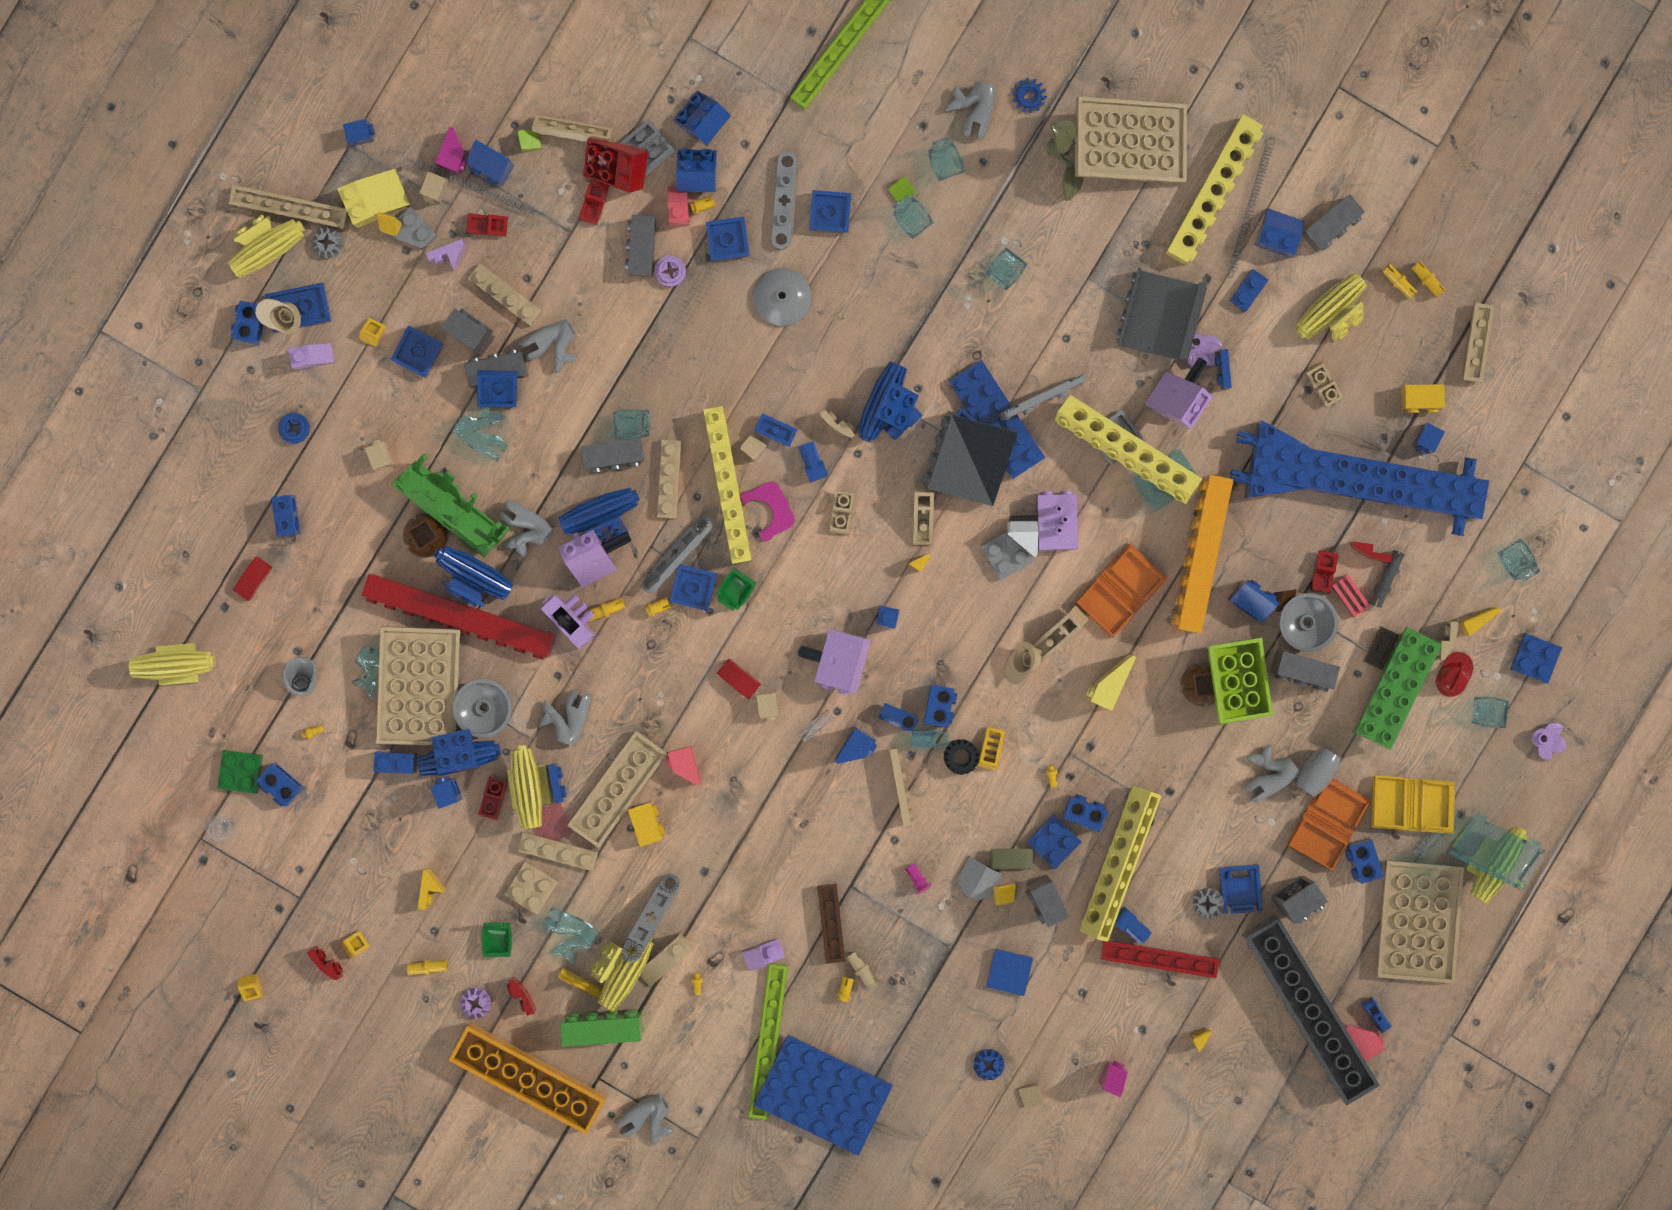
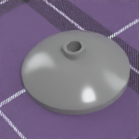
M787 268L771 270L765 273L755 286L753 293L754 306L759 316L771 325L778 327L794 325L802 320L809 311L811 305L809 284L802 275L794 270ZM779 293H785L786 297L784 299H780L778 297Z
M1304 593L1293 597L1285 604L1280 614L1279 627L1283 638L1293 648L1305 652L1318 651L1326 647L1334 639L1338 630V615L1334 606L1323 596ZM1304 619L1309 620L1308 626H1304Z
M476 679L465 684L456 694L453 703L454 718L462 730L470 729L472 736L480 738L490 737L502 731L510 721L512 701L506 689L499 683L489 679ZM481 704L487 705L486 711L480 709Z

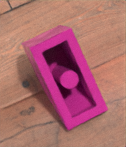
M449 127L435 164L438 167L460 175L461 171L466 169L467 156L456 131Z
M1116 1060L1113 1063L1107 1061L1098 1082L1103 1090L1121 1098L1128 1072L1124 1068V1064Z

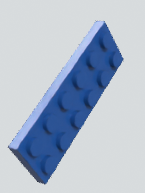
M982 360L949 381L969 414L976 421L1004 429L1007 426L1013 428L1018 433L1006 467V471L1012 479L1045 459V456L1018 415L1001 422L999 414L1012 408Z

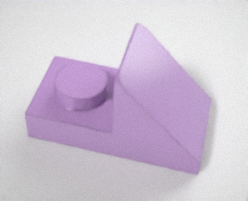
M461 239L430 251L426 255L431 263L435 262V264H440L446 261V257H449L453 269L456 270L467 245Z
M778 938L742 952L749 971L766 967L767 964L785 957Z

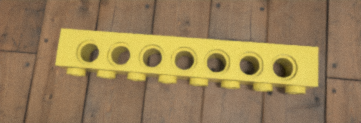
M1244 114L1239 118L1165 252L1166 255L1184 265L1188 261L1192 262L1197 254V251H1195L1197 245H1202L1207 236L1204 232L1207 227L1211 228L1216 220L1214 214L1224 206L1226 201L1223 198L1226 193L1230 194L1235 186L1233 180L1235 176L1239 177L1244 169L1242 164L1245 159L1249 160L1254 151L1251 147L1254 142L1258 143L1263 135L1261 129L1264 125ZM1241 135L1246 136L1248 144L1241 143L1239 137ZM1230 153H1237L1239 160L1233 161L1230 158ZM1222 169L1229 172V178L1221 176ZM1211 187H1218L1220 195H1214L1211 192ZM1203 203H1207L1210 205V212H1204L1202 210ZM1194 220L1199 221L1201 229H1195L1192 222ZM1183 238H1190L1192 240V246H1185L1183 244Z
M1070 395L1058 410L1055 421L1061 427L1072 431L1078 438H1083L1094 448L1106 453L1111 459L1119 461L1127 469L1139 474L1144 480L1152 482L1160 490L1172 495L1177 501L1187 504L1202 481L1201 477Z
M721 406L705 409V421L732 564L752 561L724 408Z
M1136 785L1132 786L1118 827L1115 830L1114 838L1108 849L1107 857L1102 865L1100 876L1095 884L1093 895L1088 903L1080 932L1095 939L1108 942L1162 795Z

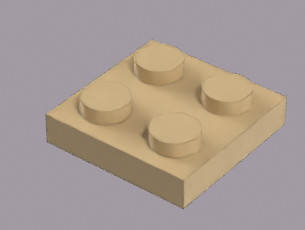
M525 861L505 896L539 915L559 881Z

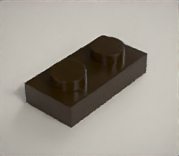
M1380 626L1363 662L1383 670L1399 635Z

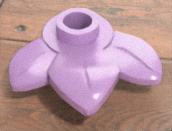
M1195 333L1194 339L1199 340V345L1195 346L1192 343L1187 362L1188 365L1193 367L1200 357L1207 361L1206 366H1214V351L1222 347L1221 342L1212 335L1203 336L1200 333Z
M1548 723L1544 729L1539 728L1531 734V741L1537 747L1538 755L1542 759L1550 761L1553 752L1559 753L1566 749V741L1560 736L1563 729L1561 724Z

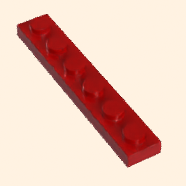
M1108 940V942L1103 941L1100 958L1101 960L1216 979L1220 961L1219 958L1111 940Z

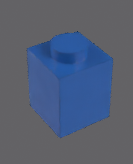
M366 119L343 124L347 143L351 147L374 141V126L372 123L369 124Z
M1425 423L1422 425L1413 445L1417 447V451L1425 455L1434 453L1445 431Z
M880 605L876 624L895 629L899 610Z

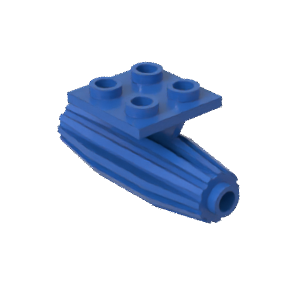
M889 361L877 379L863 409L857 432L860 434V439L870 442L871 439L876 440L886 423L901 431L904 430L919 396L903 387L907 372L905 367Z
M631 488L608 492L575 506L559 516V522L565 535L585 531L584 534L594 530L603 544L607 540L628 532L620 516L638 506L637 501L640 498L636 489L632 491Z
M448 546L440 547L434 555L436 563L454 577L448 582L442 580L441 584L446 586L444 590L458 598L462 595L461 599L476 607L479 604L484 607L485 603L481 602V592L502 600L507 598L513 586L511 581L496 569L475 557Z
M466 729L431 737L433 751L417 757V764L420 776L447 775L475 769L498 760L501 750L499 743L495 744L494 740L472 741L471 730Z

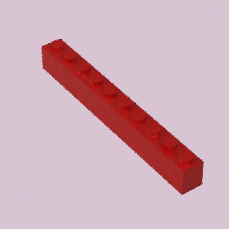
M368 574L361 595L366 597L365 601L373 604L381 602L385 604V608L394 611L396 608L403 610V614L414 617V614L422 616L421 620L430 623L435 620L440 622L439 626L451 629L453 626L459 628L460 633L469 635L471 632L477 634L478 639L484 641L492 639L496 641V645L505 648L507 645L514 647V651L525 654V651L532 652V657L541 660L544 657L548 658L550 656L556 638L555 634L374 574Z

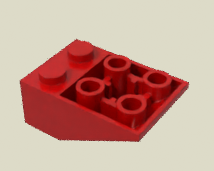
M587 138L583 176L629 193L644 189L648 151L631 145Z

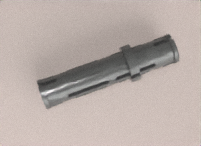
M1393 550L1391 563H1388L1380 583L1376 585L1377 590L1370 602L1371 605L1375 606L1377 599H1379L1376 607L1382 608L1387 593L1391 591V584L1405 554L1400 552L1398 559H1396L1399 551Z

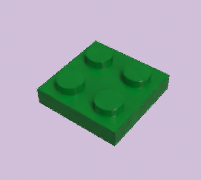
M224 749L222 751L217 789L257 794L259 784L256 781L260 777L263 755Z

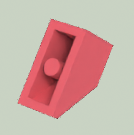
M676 186L668 187L670 226L690 225L688 192H676Z
M692 746L669 751V756L666 757L668 768H672L674 773L691 783L701 785Z
M1343 1023L1365 1061L1385 1050L1382 1045L1385 1042L1379 1033H1375L1371 1029Z

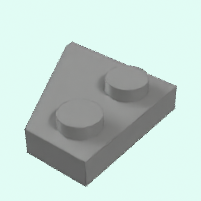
M411 207L397 218L402 223L397 236L384 233L386 236L412 244L421 249H425L438 237Z

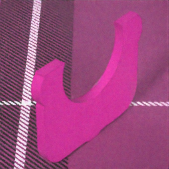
M767 482L752 491L743 492L740 496L744 505L753 500H761L766 502L772 509L773 520L771 525L766 530L758 532L762 541H769L773 536L793 526L795 518L790 510L787 498L784 497L777 483Z

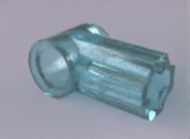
M912 730L911 747L944 749L949 744L950 737L945 731ZM942 734L946 737L947 741L944 745L936 743L935 738L937 735Z

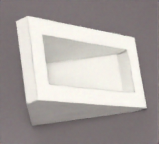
M1038 521L1008 522V535L1031 555L1036 557L1038 555Z

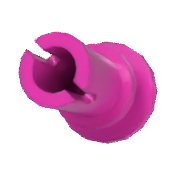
M916 863L905 869L914 883L913 887H916L918 890L915 894L923 893L931 887L932 883L927 884L926 877L923 878Z

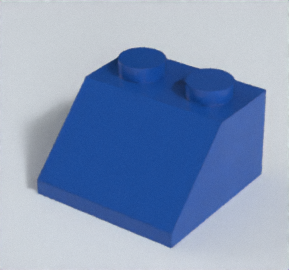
M475 139L467 160L468 166L471 167L469 170L477 176L483 174L487 177L486 180L495 186L497 184L503 186L514 168L513 163L509 158Z
M1267 208L1254 245L1292 258L1296 254L1302 237L1304 221Z
M855 726L835 758V762L840 764L866 758L867 754L871 756L877 747L875 738Z

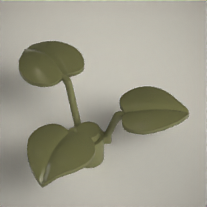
M1061 120L1050 125L1054 139L1048 142L1047 152L1049 155L1058 156V160H1062L1070 166L1065 169L1063 174L1065 201H1069L1080 190L1083 177H1075L1074 164L1064 158V156L1070 153V146H1075V142H1072L1076 135L1075 124L1070 120Z

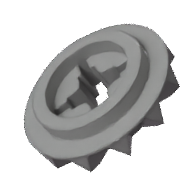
M330 227L320 228L314 233L311 240L314 252L326 259L337 256L343 247L341 234ZM328 235V239L335 244H329L326 249L325 245L320 243V241H325Z
M1201 889L1193 898L1194 912L1200 917L1206 919L1216 918L1223 911V897L1215 889ZM1207 896H1209L1210 902L1214 904L1210 907L1209 911L1206 905L1200 904L1206 902Z

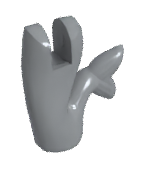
M976 82L967 96H964L958 86L954 87V100L947 105L946 112L966 108L978 103L964 122V136H970L973 128L972 124L975 122L980 124L977 131V139L982 140L984 138L994 107L996 90L994 85Z
M567 319L545 326L530 334L519 343L522 349L535 342L538 349L525 355L527 361H532L541 357L553 341L556 340L554 346L555 373L562 369L564 363H571L578 358L565 351L566 346L576 338Z
M507 500L505 507L515 513L516 516L501 510L498 515L500 519L510 526L528 528L530 531L520 533L502 546L507 549H516L519 555L526 558V543L530 542L543 546L551 537L554 529L536 513L512 500Z
M574 689L571 690L566 701L568 724L546 700L543 703L545 715L539 722V727L553 723L555 726V740L572 746L576 745L583 731L591 701V695L585 693L579 706L576 705L579 690Z
M1272 745L1266 746L1261 754H1250L1247 756L1249 760L1257 765L1276 772L1275 774L1255 777L1244 786L1246 792L1254 790L1259 785L1262 787L1263 790L1251 798L1254 803H1258L1277 793L1300 774L1298 768L1289 757L1279 760L1271 759Z
M661 1093L640 1101L614 1120L616 1128L623 1127L620 1130V1134L623 1137H628L635 1134L642 1127L647 1117L651 1115L649 1127L652 1146L658 1143L660 1137L667 1136L673 1132L672 1128L661 1125L662 1119L670 1112L669 1105Z

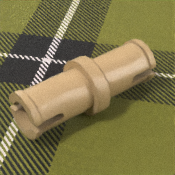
M857 951L846 957L855 969V974L860 976L868 990L879 983L869 971L868 964L865 965L859 957Z

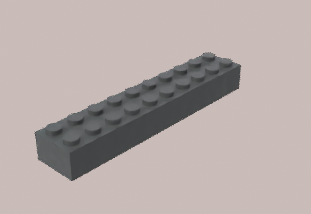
M1274 915L1242 934L1341 1101L1347 1106L1379 1087L1380 1084L1280 918Z

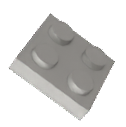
M1008 532L981 546L999 580L1034 562L1030 553L1010 537Z

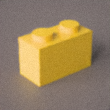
M1445 384L1404 385L1401 387V410H1407V413H1419V410H1427V413H1439V409L1445 408Z
M652 801L628 809L640 847L663 839L665 830L663 824L658 822L657 816H659V811L656 804L653 805Z

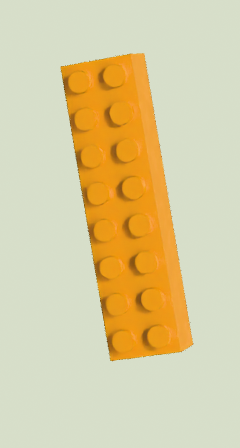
M1208 475L1202 479L1198 490L1201 491L1200 498H1197L1195 502L1197 514L1196 518L1193 517L1191 522L1193 533L1192 537L1189 536L1187 541L1189 553L1188 556L1185 555L1183 567H1185L1184 575L1181 574L1179 586H1182L1181 592L1176 596L1175 605H1178L1177 611L1173 613L1171 624L1174 625L1173 629L1202 634L1233 479Z
M471 1022L467 1025L448 1060L585 1135L590 1130L607 1098V1095Z

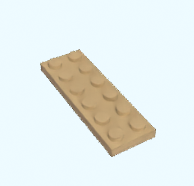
M636 730L567 826L600 848L668 753Z

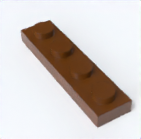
M837 883L817 885L826 964L845 962Z

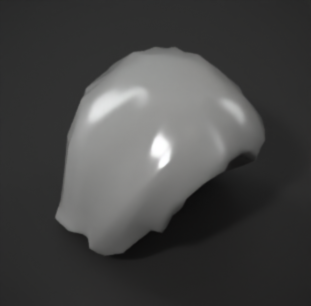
M295 657L288 660L283 668L282 679L286 689L292 695L307 696L316 687L317 673L315 662L307 657Z

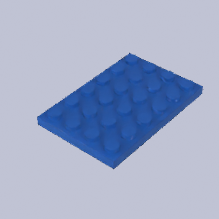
M788 1034L754 1102V1106L859 1156L893 1085Z

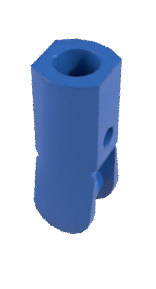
M1372 997L1365 1004L1361 1003L1380 1033L1391 1028L1392 1025ZM1375 1006L1377 1010L1371 1013L1369 1010Z

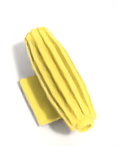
M262 214L253 220L251 227L248 228L245 225L236 231L235 234L237 236H235L234 241L243 244L244 247L227 261L230 268L238 278L263 268L286 253L305 236L303 233L305 228L299 220L295 222L292 219L271 228V218L269 215L264 217Z
M1354 272L1335 284L1312 304L1297 322L1296 333L1302 339H1310L1329 326L1334 342L1338 338L1340 340L1343 339L1353 325L1356 327L1363 320L1364 304L1360 302L1354 305V303L1367 288L1365 281Z
M195 643L155 646L156 652L130 658L129 673L132 678L158 680L159 685L199 682L198 674L210 672L212 667H215L216 662L215 656L211 655L210 652L196 651Z
M526 745L515 746V750L511 751V770H507L512 809L516 808L522 829L541 827L542 805L551 804L546 765L536 766L531 748H527Z
M1516 826L1515 828L1511 827L1498 842L1487 836L1484 838L1466 867V870L1477 876L1470 891L1472 896L1487 904L1503 887L1522 855L1528 837L1525 835L1527 831Z
M651 940L641 958L636 962L626 961L622 956V948L612 941L604 945L601 950L602 955L592 965V972L590 974L601 983L605 981L597 1003L612 1012L616 1011L630 994L646 966L654 945ZM630 947L626 954L634 957L637 954V949Z

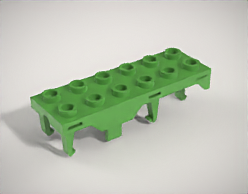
M423 454L418 461H414L404 473L402 472L393 481L392 486L485 558L506 536L510 527L502 525L500 522L495 523L474 506L477 494L473 493L470 495L472 499L469 502L464 499L458 486L453 483L456 477L448 471L442 475L440 472H430L423 466L427 456Z
M1405 627L1381 672L1380 680L1375 690L1372 691V696L1360 721L1352 732L1372 740L1385 749L1391 750L1442 644Z

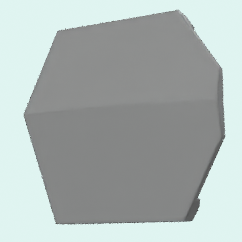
M969 856L957 881L964 894L971 899H988L992 897L994 893L993 886L999 884L1003 874Z

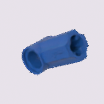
M914 406L903 431L890 424H887L883 429L895 441L923 415Z
M814 441L799 446V452L804 461V468L810 483L828 477L823 460L820 459Z
M887 703L884 704L879 719L898 726L905 731H912L918 723L917 717L913 713H908ZM905 717L913 718L914 725L912 727L904 725L903 720Z
M1124 906L1118 913L1115 925L1123 932L1126 931L1141 945L1149 938L1152 932L1136 919L1137 917Z

